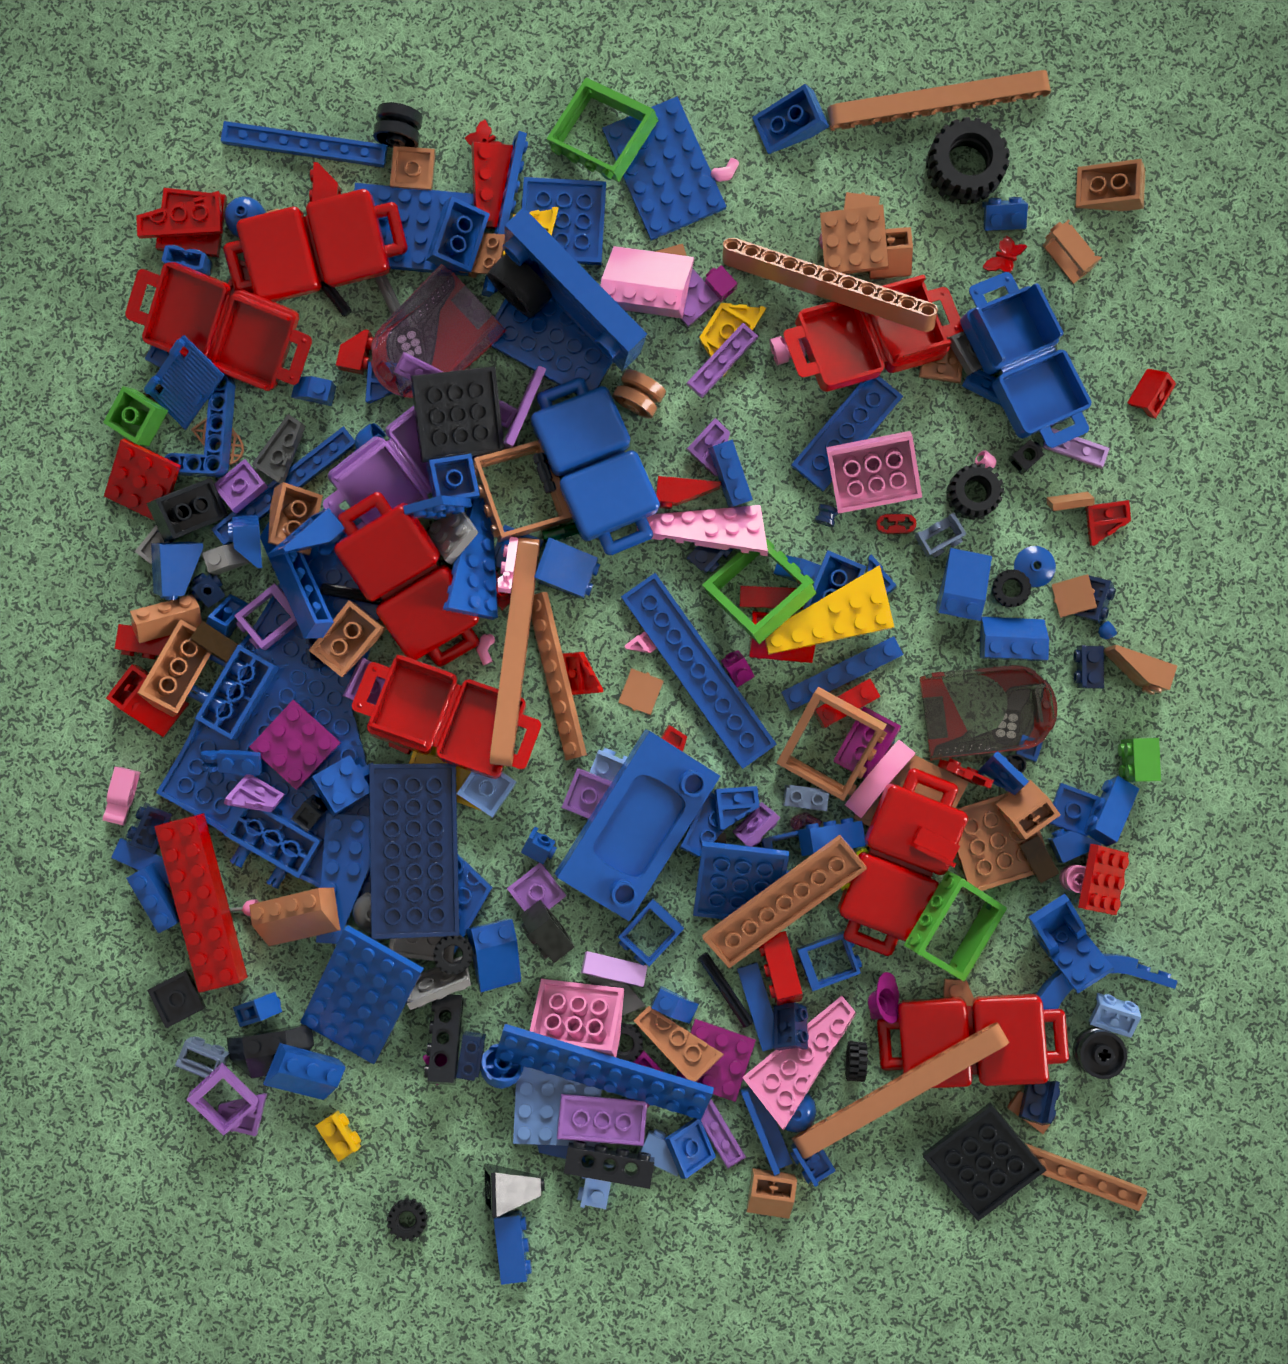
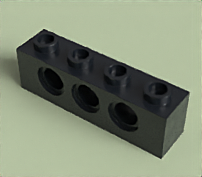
M449 994L442 999L432 1001L431 1012H434V1021H430L429 1034H432V1041L427 1044V1056H430L429 1065H425L424 1078H428L427 1082L429 1084L456 1085L464 1005L463 995ZM449 1012L452 1014L451 1020L446 1023L442 1022L441 1015ZM442 1034L449 1035V1041L446 1044H439L438 1042ZM439 1056H446L447 1063L442 1067L437 1066V1058Z
M583 1141L569 1142L563 1174L650 1189L655 1157H651V1154L646 1152L632 1154L624 1148H617L615 1151L601 1144H596L595 1147L587 1146V1143ZM585 1155H591L594 1158V1162L586 1164L582 1158ZM606 1159H613L616 1165L608 1168L604 1165V1161ZM628 1163H634L637 1169L630 1172L626 1170L625 1166Z

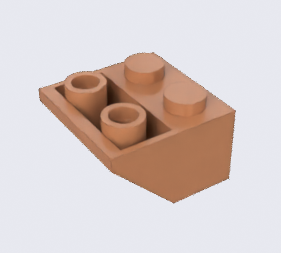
M911 227L885 229L889 269L869 271V278L881 279L911 276L913 256Z
M1028 780L1029 782L1016 795L1010 793L995 803L1018 838L1023 840L1028 839L1061 815L1048 796L1031 780Z
M752 1168L746 1212L789 1219L794 1205L797 1186L795 1174L780 1172V1174L774 1176L773 1171Z

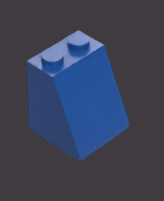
M548 538L534 578L539 584L584 599L586 595L590 596L593 584L590 583L592 576H597L601 564L597 563L598 558Z
M151 543L154 594L159 595L160 598H165V600H177L178 596L185 595L202 553L203 543Z

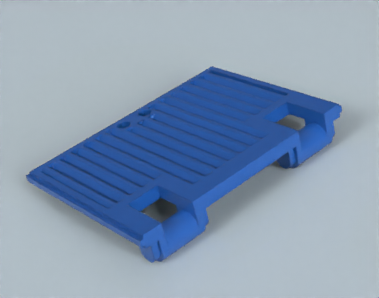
M183 335L180 339L176 340L169 351V356L157 374L151 377L144 387V392L149 394L159 405L167 409L168 414L186 430L225 375ZM183 347L189 350L186 357L180 353ZM157 384L164 388L161 393L155 389Z

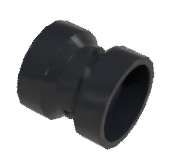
M1019 754L1005 756L1021 773L1025 771L1027 763L1023 756Z

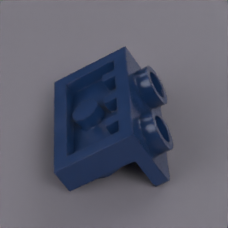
M697 546L687 559L705 575L708 572L712 574L720 565L717 561L722 556L727 558L734 548L722 550Z
M1089 575L1091 586L1095 590L1094 597L1097 608L1073 615L1095 621L1096 624L1101 625L1102 621L1108 617L1109 608L1107 607L1109 601H1112L1115 597L1116 588H1114L1110 580Z
M1077 646V650H1074L1073 660L1077 663V671L1074 672V683L1077 684V688H1104V646Z
M145 802L144 806H140L136 812L135 818H137L135 825L130 826L126 838H128L129 845L154 854L159 844L154 826L169 822L172 814Z
M795 1002L773 1006L774 1049L779 1051L791 1048L808 1049L807 1007Z
M1055 1080L1047 1081L1044 1084L1025 1085L1019 1118L1041 1126L1051 1124L1056 1116L1055 1104L1060 1096V1082Z

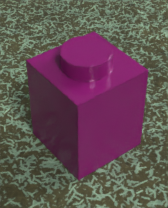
M722 265L717 269L715 267L712 268L705 278V283L717 295L720 302L737 290L738 283Z

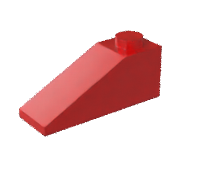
M658 476L656 495L660 502L659 507L672 509V506H678L720 489L721 482Z

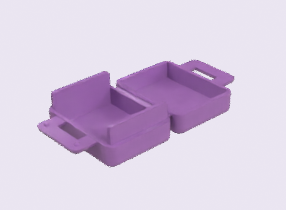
M414 405L386 427V435L389 438L387 442L383 438L375 436L329 471L328 479L337 490L323 501L324 509L329 508L338 518V515L343 512L339 504L344 500L352 507L374 492L382 493L391 508L400 503L412 504L429 499L427 494L431 492L426 467L428 462L422 463L420 459ZM483 455L472 456V460ZM375 507L359 517L362 522L356 527L359 529L379 517L381 514Z

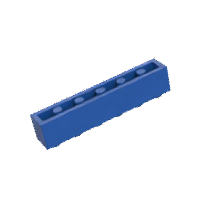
M269 522L260 535L267 554L277 546L268 543ZM299 552L269 557L304 639L323 638L334 622L304 555Z

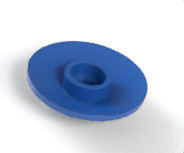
M1030 546L1019 552L1014 562V570L1023 572L1029 578L1031 587H1041L1049 583L1056 571V563L1052 554L1045 548ZM1034 562H1038L1040 564L1039 569L1034 568Z

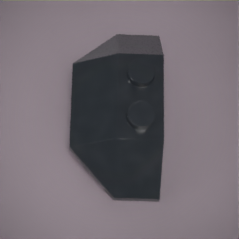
M306 1025L227 1037L230 1060L251 1078L267 1076L279 1043L308 1051L314 1046L312 1029Z

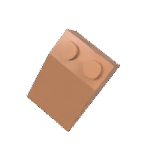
M1142 159L1078 167L1076 208L1112 211L1144 209L1145 167Z
M284 482L275 487L270 505L268 543L273 545L280 544L308 518L318 513L323 495ZM311 549L297 552L309 556L311 553Z
M350 600L333 619L334 623L325 636L318 638L309 649L312 654L341 677L365 655L387 629L359 605Z
M1119 645L1104 648V654L1136 686L1142 687V692L1154 695V693L1170 690L1177 665Z

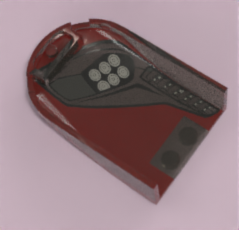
M1019 665L934 672L921 676L920 685L930 761L995 754L997 751L999 753L1019 751L1039 745L1045 740L1051 729L1054 728L1057 719V701L1052 687L1047 680H1044L1035 673V670ZM1022 735L1028 736L1027 739L1021 741Z

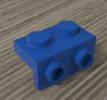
M1009 197V200L1001 201V198H989L988 201L982 202V206L985 208V231L1026 229L1028 203L1022 200V197Z
M795 1143L791 1145L793 1152L790 1154L797 1165L801 1163L804 1171H802V1174L808 1184L812 1182L816 1187L819 1185V1181L836 1171L823 1149L803 1159Z

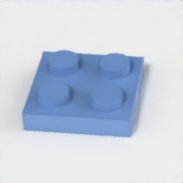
M471 772L457 794L493 818L517 782L503 772L497 779H491Z

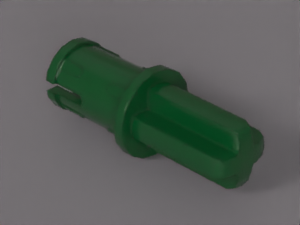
M575 523L563 526L559 524V527L542 531L545 544H547L548 538L566 540V537L579 534Z

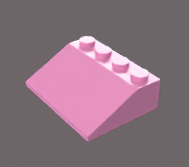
M614 246L600 286L623 310L683 318L694 257Z
M911 431L826 447L838 514L922 498Z
M541 979L530 1031L616 1057L621 1033L624 988Z

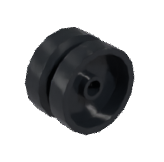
M387 102L379 104L376 113L377 122L374 125L373 131L374 139L378 143L385 144L390 148H393V146L417 148L420 139L418 131L422 127V114L418 110L401 103Z
M1091 1027L1082 1031L1075 1038L1073 1057L1077 1065L1091 1076L1099 1079H1111L1119 1075L1125 1068L1128 1059L1127 1049L1124 1042L1116 1034L1099 1027Z

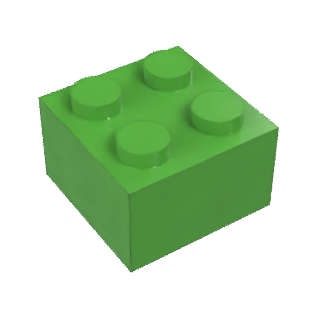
M122 386L103 423L133 443L149 447L168 410L136 389Z
M1159 738L1121 740V744L1118 745V755L1122 756L1119 776L1128 782L1161 781Z

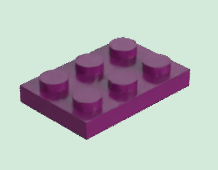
M863 706L862 711L887 724L883 730L887 732L881 744L877 742L874 746L877 752L872 761L867 760L864 764V767L867 769L862 778L865 779L889 751L902 726ZM856 720L833 762L853 772L875 730Z

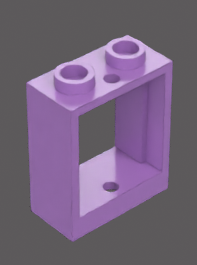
M275 583L234 615L238 620L236 625L241 631H247L250 634V642L257 649L260 647L265 651L298 625L284 592ZM271 596H274L291 618L262 640L245 617Z
M221 1063L189 1093L187 1101L224 1136L229 1130L231 1132L235 1131L241 1124L240 1120L245 1116L250 1117L256 1111L258 1097ZM222 1078L247 1101L228 1120L220 1115L203 1098Z

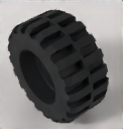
M964 117L961 122L958 119L951 121L950 125H945L940 133H937L928 152L926 168H928V179H933L931 186L933 189L937 187L940 189L938 194L941 197H944L946 194L949 196L948 201L954 203L955 199L960 200L959 204H966L968 200H971V204L978 203L980 198L982 200L988 198L997 189L1008 169L1010 151L1009 148H1005L1007 145L1005 137H1000L1002 132L998 128L994 130L991 127L992 123L987 121L985 124L981 122L982 119L976 117L974 121L970 120V117ZM961 146L974 148L985 160V171L978 175L962 174L953 167L949 153L954 148Z

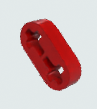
M884 514L876 521V529L882 534H909L916 528L917 523L916 519L910 514ZM887 519L888 523H894V525L889 526L885 530L884 526H880V523ZM905 519H908V522L912 523V525L909 526L907 530L905 529V526L898 525V523H902L905 521Z

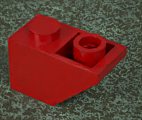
M313 162V170H310V181L313 183V190L309 191L310 202L341 194V188L337 181L318 162Z
M365 329L340 345L336 366L339 370L364 375V371L368 370V362H370L368 353L369 350H373L375 342L370 330Z

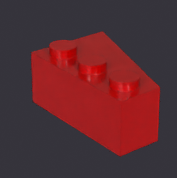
M786 931L779 932L759 947L761 957L765 956L766 964L763 965L765 975L770 977L772 984L769 985L771 998H775L777 1006L802 1001L803 994Z

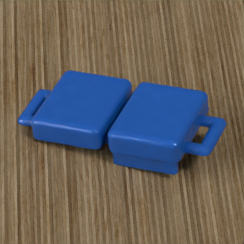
M1004 272L972 285L969 288V294L976 308L969 310L960 319V324L984 372L992 375L1002 371L1003 374L993 381L992 387L1016 435L1024 439L1040 432L1046 446L1054 448L1087 433L1089 425L1082 412L1091 406V399L1067 352L1056 350L1054 347L1064 333L1040 285L1036 283L1019 289L1012 274L1009 272ZM1005 286L1008 292L1007 295L987 303L983 294ZM1072 418L1074 425L1053 433L1051 426Z
M576 378L540 392L537 395V401L541 410L532 414L531 426L552 473L555 476H564L560 480V491L581 538L585 542L599 538L607 555H614L652 539L653 531L647 517L658 512L660 502L637 452L632 450L624 452L629 448L631 439L609 389L601 386L589 391L583 378ZM574 392H577L578 395L555 405L551 402ZM632 523L636 524L637 532L613 541L610 532Z

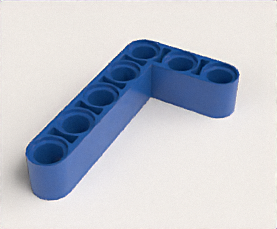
M224 374L225 376L220 381L221 383L223 380H226L225 385L220 388L219 383L208 398L204 454L169 453L165 456V458L173 462L178 460V464L181 465L179 476L220 478L228 473L236 386L234 380ZM224 400V405L218 409L219 403ZM222 421L221 428L217 429L218 422ZM221 442L219 449L215 450L216 443ZM198 461V467L193 470L194 463ZM219 462L218 469L214 471V464Z

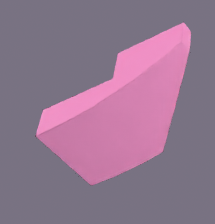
M645 631L624 646L627 650L652 653L657 649Z

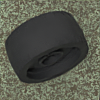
M507 254L501 257L487 274L489 280L501 295L518 311L529 318L535 316L552 297L548 286L527 263L524 262L519 266Z

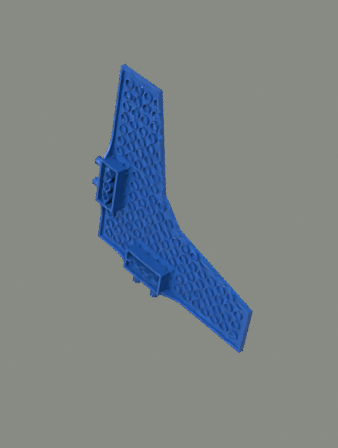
M357 518L353 522L357 526L362 521L359 518ZM343 531L340 533L341 537L333 544L329 543L325 547L320 545L311 548L309 556L303 554L319 591L323 583L359 589L334 552L335 545L346 537ZM322 595L332 619L337 616L350 600ZM272 596L253 629L264 640L289 620L291 616L277 599ZM350 600L379 622L380 618L376 613V608L379 604ZM299 625L295 626L266 651L260 647L257 649L250 642L251 636L248 633L240 645L236 647L227 663L212 654L210 655L209 659L225 668L210 693L195 684L191 690L196 693L189 692L188 697L195 699L203 705L195 717L196 720L183 748L156 793L194 815L204 813L208 824L222 832L224 836L238 843L239 847L230 860L232 864L236 863V866L242 868L249 853L254 852L276 866L266 882L269 885L272 884V887L279 889L286 874L290 873L320 888L326 813L330 812L327 810L308 832L291 818L311 795L314 794L321 798L311 783L312 776L349 755L356 765L360 764L362 768L368 765L354 710L352 709L353 701L343 696L358 662L343 677L339 676L330 667L310 669L308 664H306V648H309V645L306 644ZM371 648L365 653V655L362 658L368 660ZM292 700L301 705L341 742L298 790L291 786L261 758L262 773L253 776L284 793L283 800L272 813L224 804L227 795L246 774L220 773L218 771L205 772L201 769V765L204 763H217V759H201L200 753L202 751H219L220 749L254 752L249 746ZM369 796L339 814L369 816ZM458 854L459 935L465 937L466 929L472 925L493 887ZM370 870L357 898L370 891ZM455 946L454 954L457 951L458 946Z

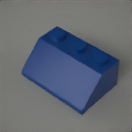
M451 196L444 202L426 260L445 269L470 273L490 213Z
M258 515L232 516V522H228L229 542H233L234 549L254 566L262 568Z
M827 550L813 584L817 594L805 603L803 609L862 576L866 566Z
M981 617L980 659L1048 660L1049 636L1044 619Z
M279 1043L263 1084L324 1100L338 1088L346 1067L335 1057Z

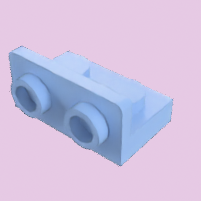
M604 747L603 751L598 750L590 773L613 781L627 756H623V759L615 756V751Z
M1097 993V1004L1089 1019L1090 1025L1131 1038L1141 1019L1139 1007L1131 1001H1122L1109 994Z
M604 1163L608 1168L614 1167L613 1164ZM581 1177L585 1179L584 1187H579L577 1200L581 1201L580 1207L584 1208L587 1205L606 1209L611 1182Z

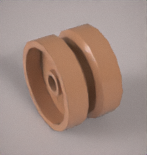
M627 369L621 378L623 385L616 387L612 395L613 399L624 408L644 418H653L657 411L655 403L663 400L666 390L662 385L645 374Z

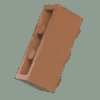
M193 594L183 596L177 600L161 602L130 611L132 628L139 643L171 635L180 619L195 628L202 622L200 607Z

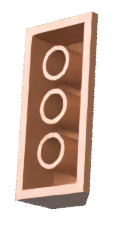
M181 619L137 693L153 707L172 717L179 712L211 653L189 640L197 628Z
M334 887L316 888L249 905L252 927L268 946L340 931Z

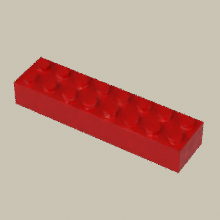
M201 813L154 826L198 992L201 993L240 983L248 976L205 814Z

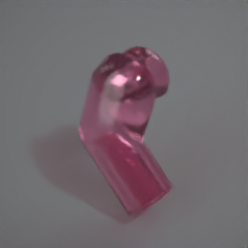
M803 812L793 816L790 822L794 830H799L808 824L818 823L820 827L823 821L808 812Z

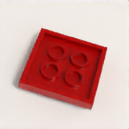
M164 188L161 208L166 209L174 206L173 204L179 202L186 203L194 200L193 198L199 196L206 197L212 195V193ZM221 194L222 230L224 225V216L227 203V196L225 194ZM222 234L157 238L155 248L158 251H164L165 246L176 245L184 250L196 249L202 251L207 256L219 258Z
M124 438L120 440L104 497L154 520L146 503L173 492L181 465Z
M1090 844L1078 908L1117 915L1121 905V890L1125 885L1124 875L1129 864V853Z

